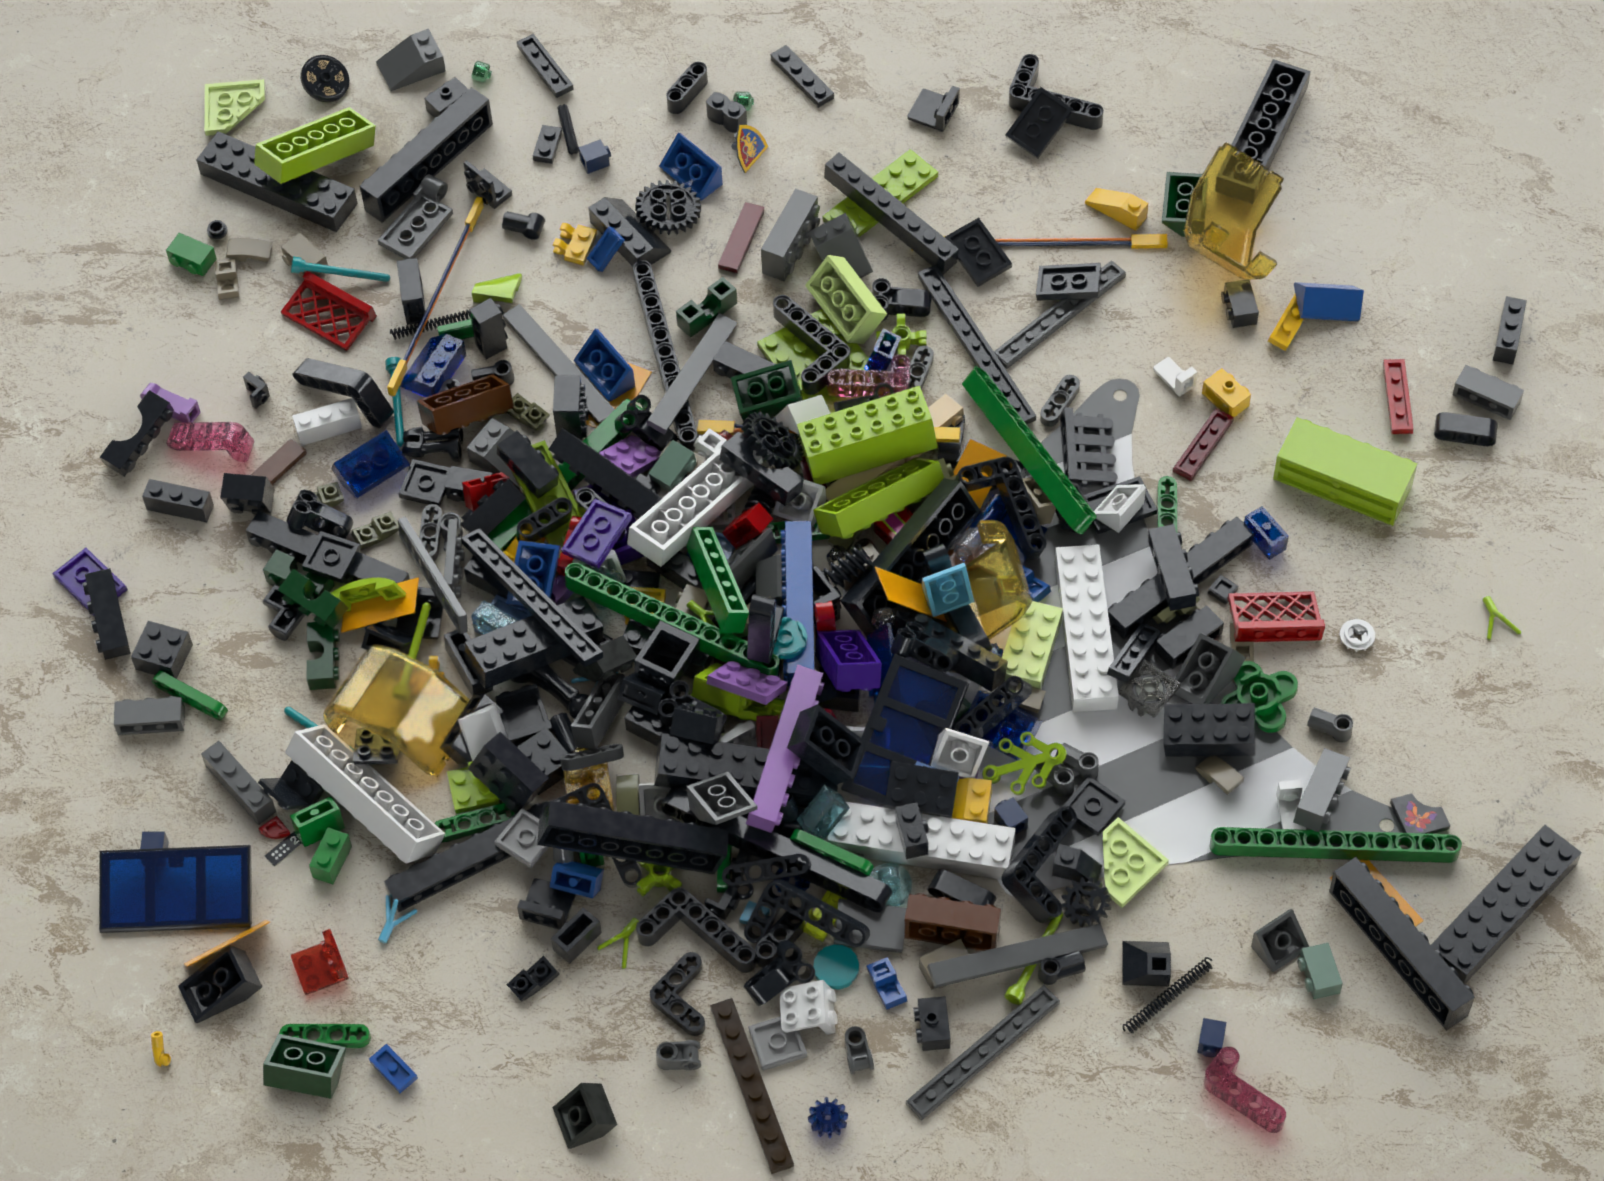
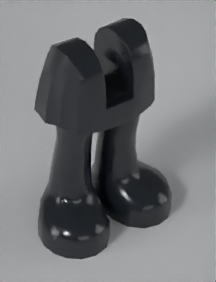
M422 426L404 431L403 441L405 443L402 445L401 454L409 457H424V454L445 452L450 455L453 461L461 462V444H463L464 438L463 428L452 429L450 433L445 435H437L433 431H424ZM446 440V441L426 443L427 441Z

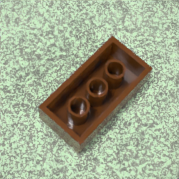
M494 374L417 400L422 424L437 435L448 434L452 429L465 428L472 422L485 421L489 419V416L495 414L502 415L507 413L509 409L515 408L509 384Z
M922 893L909 894L905 914L904 938L948 945L961 939L966 949L979 951L997 948L1000 931L1001 908L990 904L984 906L976 905L970 901H951L946 897L933 898Z

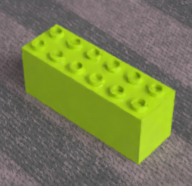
M920 386L797 424L803 453L813 482L819 485L938 448L932 417Z
M1296 417L1277 455L1273 479L1394 526L1412 488L1418 463L1408 458L1394 455L1390 451L1376 448L1369 443L1355 440L1348 435L1337 433L1328 427L1319 426L1307 419Z

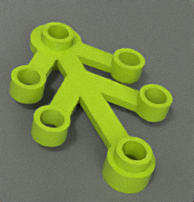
M1024 732L1020 736L1021 743L1025 746H1033L1043 752L1032 755L1013 745L1011 740L1004 738L999 742L1000 750L1004 753H1011L1021 760L999 767L987 765L982 771V777L985 780H992V784H996L1000 781L1002 775L1023 769L1018 780L1010 785V789L1015 795H1021L1024 793L1025 785L1036 765L1044 763L1040 773L1032 777V784L1036 788H1044L1047 783L1046 779L1054 765H1059L1066 759L1067 753L1063 745L1060 743L1047 745L1036 739L1032 733ZM1031 736L1030 742L1025 743L1024 738ZM1009 742V748L1003 749V744ZM1053 750H1058L1056 757L1051 756ZM989 770H994L992 777L987 776ZM1037 778L1043 779L1040 785H1036ZM1017 784H1020L1021 789L1020 791L1016 792L1014 790V787Z

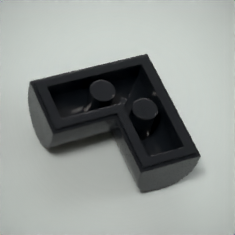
M274 585L263 599L265 606L279 612L268 628L275 637L286 641L305 615L298 610L299 606L295 603L293 606L286 603L282 599L284 595L278 590L279 587Z

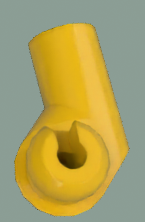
M160 1031L153 1032L151 1034V1045L154 1062L159 1067L162 1065L168 1066L171 1062V1056L164 1053L163 1033Z

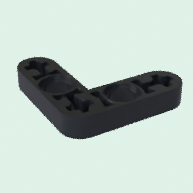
M688 952L683 955L650 990V1000L653 1006L691 1036H698L704 1032L705 1019L702 1014L684 1001L678 994L702 969L701 957L695 952ZM695 960L696 966L694 967L691 965L688 967L687 962H693ZM674 975L682 977V982L677 985H673L669 980ZM665 991L664 999L656 998L657 993L661 995ZM675 1005H680L684 1008V1011L680 1015H675L671 1012V1009ZM688 1013H689V1019H690L691 1021H693V1022L699 1021V1027L693 1026V1027L691 1028V1023H690V1021L686 1018V1017L688 1016Z

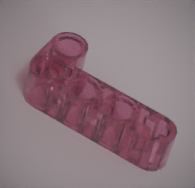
M903 354L894 356L891 361V371L833 369L827 374V390L829 394L837 397L873 395L878 386L876 384L881 383L890 384L894 389V393L907 390L910 384V359ZM881 387L878 394L880 397L890 395V390L887 387Z
M185 422L173 424L166 444L171 449L177 451L226 450L234 460L247 462L255 441L247 430L236 422Z
M1233 1047L1222 1048L1205 1071L1203 1083L1205 1089L1266 1131L1271 1133L1280 1132L1286 1120L1285 1109L1236 1076L1235 1072L1237 1071L1240 1059L1239 1052ZM1229 1058L1233 1063L1227 1064L1223 1059ZM1217 1076L1220 1078V1081H1212L1209 1077ZM1236 1089L1240 1094L1234 1095L1229 1090ZM1249 1103H1258L1260 1107L1253 1108L1249 1105Z

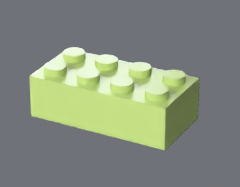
M827 255L805 285L847 342L864 344L887 315L886 311L844 257Z
M1020 598L1002 656L1003 659L1008 661L1005 681L1011 676H1018L1027 680L1032 687L1042 689L1062 623L1063 608Z

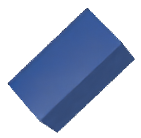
M678 133L659 167L679 184L685 183V189L691 187V193L697 192V197L702 201L723 185L722 167L684 135Z
M1295 282L1293 284L1300 318L1359 322L1364 294L1363 289L1352 285Z
M595 328L573 361L608 401H612L635 387L634 373L624 358L604 335Z
M519 541L514 563L551 599L561 546ZM508 591L506 604L527 610Z

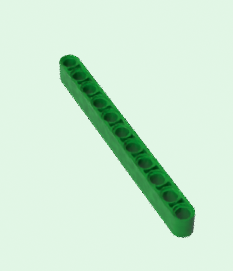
M975 366L962 382L963 387L1068 525L1077 533L1083 534L1097 518L1096 514L983 369Z
M625 399L583 442L599 453L623 440L631 430L628 433H620L615 428L614 421L616 417L627 410V405L631 400ZM635 404L637 409L642 410L639 405ZM623 417V422L630 426L629 420ZM560 463L558 467L570 491H572L586 476L582 473L578 476L568 469L570 466L568 463ZM526 499L487 535L502 551L506 550L516 538L518 523L532 514Z
M571 563L566 567L565 586L570 591L654 630L659 622L663 621L699 638V651L725 663L728 661L738 662L743 667L759 670L760 673L778 677L779 658L774 653L770 664L748 660V641L730 633H722L720 628L581 564Z
M1217 827L1211 833L1209 847L1212 853L1219 856L1352 860L1356 857L1358 860L1452 863L1459 857L1462 842L1459 837L1452 834L1320 830L1317 832L1301 829ZM1221 839L1225 843H1218L1216 840ZM1239 840H1245L1248 843L1242 844L1239 842ZM1262 841H1268L1271 844L1266 845L1263 844ZM1284 842H1292L1294 845L1290 846ZM1313 842L1317 846H1310L1308 843ZM1331 843H1337L1339 847H1334ZM1353 844H1360L1362 847L1358 848ZM1377 845H1383L1385 848H1379ZM1400 845L1407 846L1409 849H1402ZM1422 846H1428L1431 850H1426ZM1446 847H1452L1454 851H1450Z

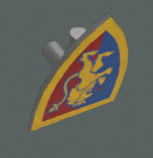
M738 125L737 132L734 134L736 142H733L731 147L733 150H736L743 172L746 173L768 148V145L756 128L749 125Z

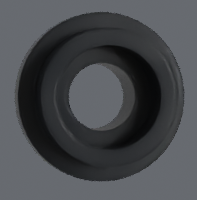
M220 220L210 222L207 228L208 236L215 240L222 239L228 232L226 224Z

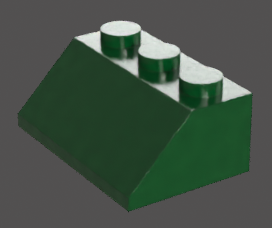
M1166 173L1162 224L1182 237H1203L1208 174Z
M792 360L731 377L739 413L743 422L754 412L757 414L762 412L764 416L769 414L770 417L778 415L787 405L803 401Z
M278 1034L263 1063V1085L331 1099L339 1083L346 1047Z

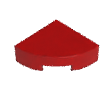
M275 816L258 828L262 835L271 839H281L290 835V831L278 816Z

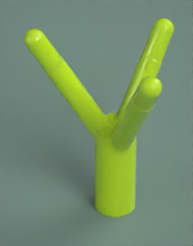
M1490 596L1483 598L1482 601L1490 613L1487 640H1491L1494 617H1498L1517 634H1521V631L1498 611Z
M693 600L688 602L687 607L697 614L702 621L716 627L707 616L714 615L712 610H704Z
M632 918L621 933L597 946V949L601 950L623 938V969L626 968L629 936L636 929L639 922L637 918Z

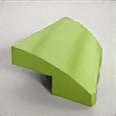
M517 273L476 283L471 292L473 302L482 303L491 298L493 301L513 303L515 292L519 290L522 274Z

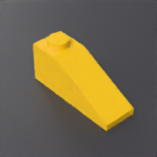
M1095 188L1085 200V204L1134 231H1137L1147 219L1149 203L1130 193Z

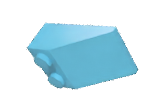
M965 563L922 578L924 596L933 617L975 602Z

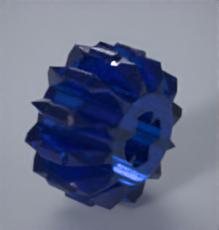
M825 1097L824 1103L816 1100V1107H810L809 1109L811 1115L808 1116V1122L812 1124L811 1130H818V1136L820 1137L827 1133L829 1139L832 1137V1132L840 1135V1128L845 1129L847 1127L845 1120L848 1119V1113L844 1112L845 1105H838L836 1098L829 1102L828 1097ZM825 1116H831V1119L826 1120Z

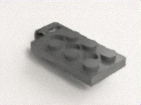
M430 174L426 175L420 186L413 193L414 199L377 240L378 245L404 259H414L453 215L452 208L440 203L447 193L448 184ZM429 207L435 208L432 212L425 211ZM415 222H424L420 226L413 225ZM403 236H411V238L407 240L401 239Z
M448 512L443 514L439 520L441 534L445 539L444 579L456 598H461L462 589L461 585H459V580L463 579L461 561H464L465 551L462 548L461 542L463 529L460 525L461 519L459 515Z

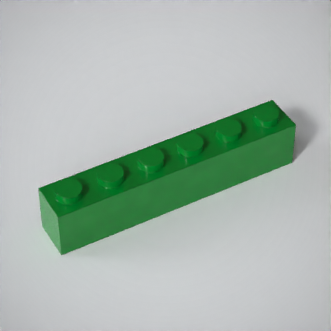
M692 527L686 548L721 632L743 633L749 611L713 527Z

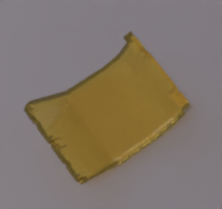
M1225 142L1222 147L1219 146L1191 192L1184 227L1186 241L1191 249L1240 279H1263L1277 266V262L1262 251H1259L1252 259L1256 231L1282 189L1281 183L1284 178L1274 171H1270L1266 175L1270 170L1258 161L1254 162L1253 158L1242 151L1234 155L1238 149Z
M980 520L977 528L982 544L995 545L965 566L975 601L970 603V606L988 639L991 640L1024 616L1032 603V597L1015 541L1006 526L1000 521ZM944 613L947 622L926 615L934 621L956 632L947 613Z
M376 644L365 651L325 708L323 719L334 733L339 734L345 723L349 720L390 741L427 775L438 777L446 766L444 760H450V757L439 747L470 699L438 670L397 649Z

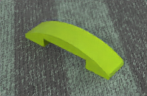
M379 577L357 580L331 592L349 608L347 611H351L352 603L382 596L386 601L406 596V592L395 581Z

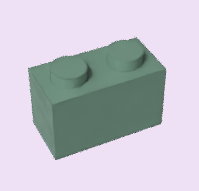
M672 440L648 473L650 480L670 492L684 480L688 472L690 473L696 465L695 454Z
M1329 943L1302 948L1300 958H1297L1298 967L1301 972L1304 971L1305 987L1307 992H1311L1313 1000L1340 994L1343 983Z

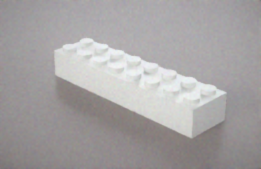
M720 448L629 527L627 544L662 567L688 543L692 527H707L754 484L719 460ZM753 450V456L756 461L768 468V461L763 462L762 457L756 456V451Z
M1099 545L1056 547L1055 567L1060 608H1063L1062 626L1073 712L1115 710L1118 706L1119 696L1117 680L1107 675L1108 668L1114 661L1100 547Z
M323 724L295 731L285 753L294 763L306 771L309 777L318 782L323 790L330 793L340 805L344 806L355 819L366 826L369 832L378 837L383 845L390 848L401 861L410 863L436 853L445 833L369 764H353L354 750L332 730Z
M838 800L835 802L827 841L849 852L864 854V858L936 870L944 869L949 872L1000 880L1003 872L1011 863L1015 843V828L920 813L922 820L927 821L929 833L926 834L928 839V855L906 860L895 820V809Z

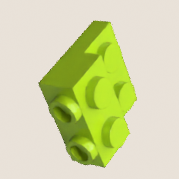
M468 767L447 771L456 814L500 804L499 798L490 792L468 770Z

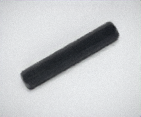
M566 104L559 105L557 109L568 153L571 155L577 154L579 152L578 143L568 106Z

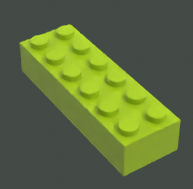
M348 107L257 143L255 146L254 165L281 184L374 146L376 125Z
M916 457L813 509L820 533L830 535L831 537L836 536L841 537V539H847L852 537L854 532L868 529L872 523L887 519L889 514L903 511L906 508L905 506L922 501V497L930 495L944 479L940 462Z

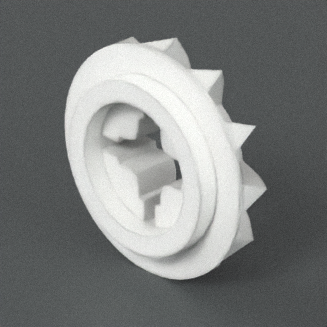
M1353 619L1342 625L1339 636L1341 643H1344L1347 649L1351 648L1356 652L1362 649L1366 651L1368 647L1373 645L1375 631L1368 622ZM1354 632L1357 635H1361L1360 640H1358V638H1352Z

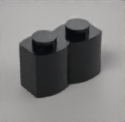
M714 92L706 100L707 117L713 123L723 125L726 130L732 133L737 132L738 125H747V112L742 104L730 101L726 95L719 92Z

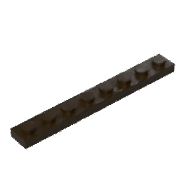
M733 998L710 1005L771 1174L794 1167V1162Z

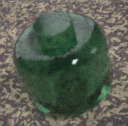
M476 61L471 78L479 82H486L487 78H490L492 74L490 65L482 61Z
M737 91L734 93L733 101L742 104L746 111H749L752 105H754V98L750 92Z

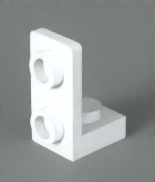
M1170 357L1165 358L1153 367L1154 372L1179 397L1196 386L1197 371L1193 367L1186 371L1182 370Z
M1302 780L1279 781L1276 796L1282 829L1306 830V827L1293 823L1301 800Z

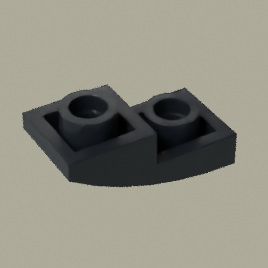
M543 955L527 971L523 969L506 985L522 1002L548 985L560 973Z

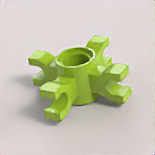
M897 314V326L894 327L892 333L876 331V347L892 345L893 349L898 353V364H906V351L909 350L911 345L926 346V330L911 332L905 326V314Z
M637 862L649 872L645 878H642L637 883L639 887L637 892L644 897L653 886H665L669 891L682 886V883L670 874V871L674 868ZM661 871L664 872V874L658 875L655 874V872Z

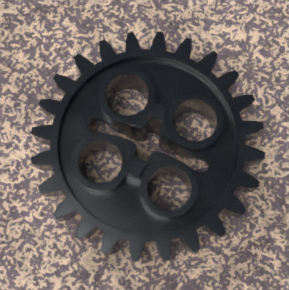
M659 180L658 185L651 183L650 188L645 186L644 192L639 191V197H636L635 203L636 217H640V223L645 222V228L652 226V232L658 229L659 234L667 231V234L670 235L671 231H674L678 235L680 229L686 232V227L692 229L693 223L697 224L701 213L700 198L697 197V192L691 193V187L685 189V183L678 186L677 181L670 184L669 180H666V183L662 184ZM666 195L670 196V220L667 219Z
M754 412L742 423L743 427L741 430L744 431L742 436L747 438L746 443L751 444L750 450H755V455L761 456L763 462L768 461L770 467L775 465L776 469L789 467L792 470L803 460L802 447L797 445L799 440L793 438L795 436L794 433H789V427H783L782 421L778 423L776 418L773 417L771 419L769 414L764 416L762 412H759V414Z

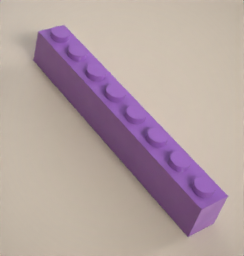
M797 665L753 799L758 810L749 812L746 821L747 825L772 833L775 825H780L783 813L779 811L781 806H786L789 794L785 792L787 787H792L795 775L791 773L793 768H798L801 759L790 751L787 746L800 711L818 705L819 701L815 700L816 694L821 695L824 683L821 682L823 675L821 672Z

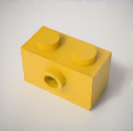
M1223 368L1203 382L1202 394L1221 411L1235 417L1249 407L1251 399L1249 390L1245 386L1240 385L1231 373H1227Z

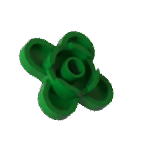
M1244 661L1236 677L1233 679L1237 690L1225 695L1221 700V704L1255 703L1256 724L1258 727L1268 733L1280 731L1286 724V711L1282 703L1296 696L1298 692L1297 678L1288 671H1278L1270 675L1264 674L1261 667L1255 662Z

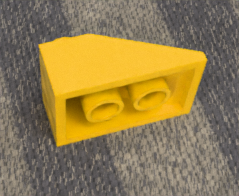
M976 778L958 779L952 818L988 824L992 780Z

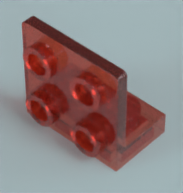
M331 929L322 931L324 940L320 941V944L291 954L292 962L305 995L349 979Z

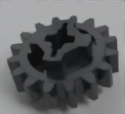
M1081 877L1079 884L1072 881L1074 886L1072 889L1070 887L1065 888L1068 895H1062V899L1066 903L1061 905L1063 910H1066L1065 916L1067 918L1071 917L1070 921L1072 924L1078 921L1079 926L1083 928L1085 923H1088L1089 926L1093 925L1094 921L1100 924L1101 920L1099 918L1101 916L1104 918L1108 917L1105 910H1111L1112 907L1107 902L1112 901L1110 895H1106L1109 891L1107 887L1102 888L1103 884L1101 881L1095 884L1092 877L1089 878L1088 882H1085L1084 878ZM1083 896L1089 901L1090 909L1084 904Z

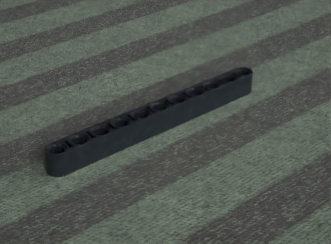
M641 260L633 266L634 282L666 394L680 373V368L651 264ZM687 400L673 421V425L678 437V443L694 452L696 447L693 445L698 435L690 404Z
M672 787L660 804V809L664 814L682 823H697L699 826H716L722 830H728L729 845L761 860L793 854L808 856L811 861V868L806 874L798 875V877L873 912H882L893 893L891 887L884 882L774 831L770 833L747 825V819L741 816L717 825L701 821L690 810L687 791L681 788ZM798 858V862L793 864L789 863L790 859L786 860L789 866V873H792L790 869L792 867H798L801 871L803 870L802 867L806 865V861H802L801 858ZM777 861L773 864L774 866L784 870V866L781 862Z

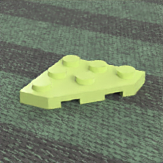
M264 79L205 84V135H215L218 131L227 134L265 101Z
M1119 817L1102 833L1104 883L1109 891L1106 895H1110L1112 900L1123 908L1168 865L1169 860Z

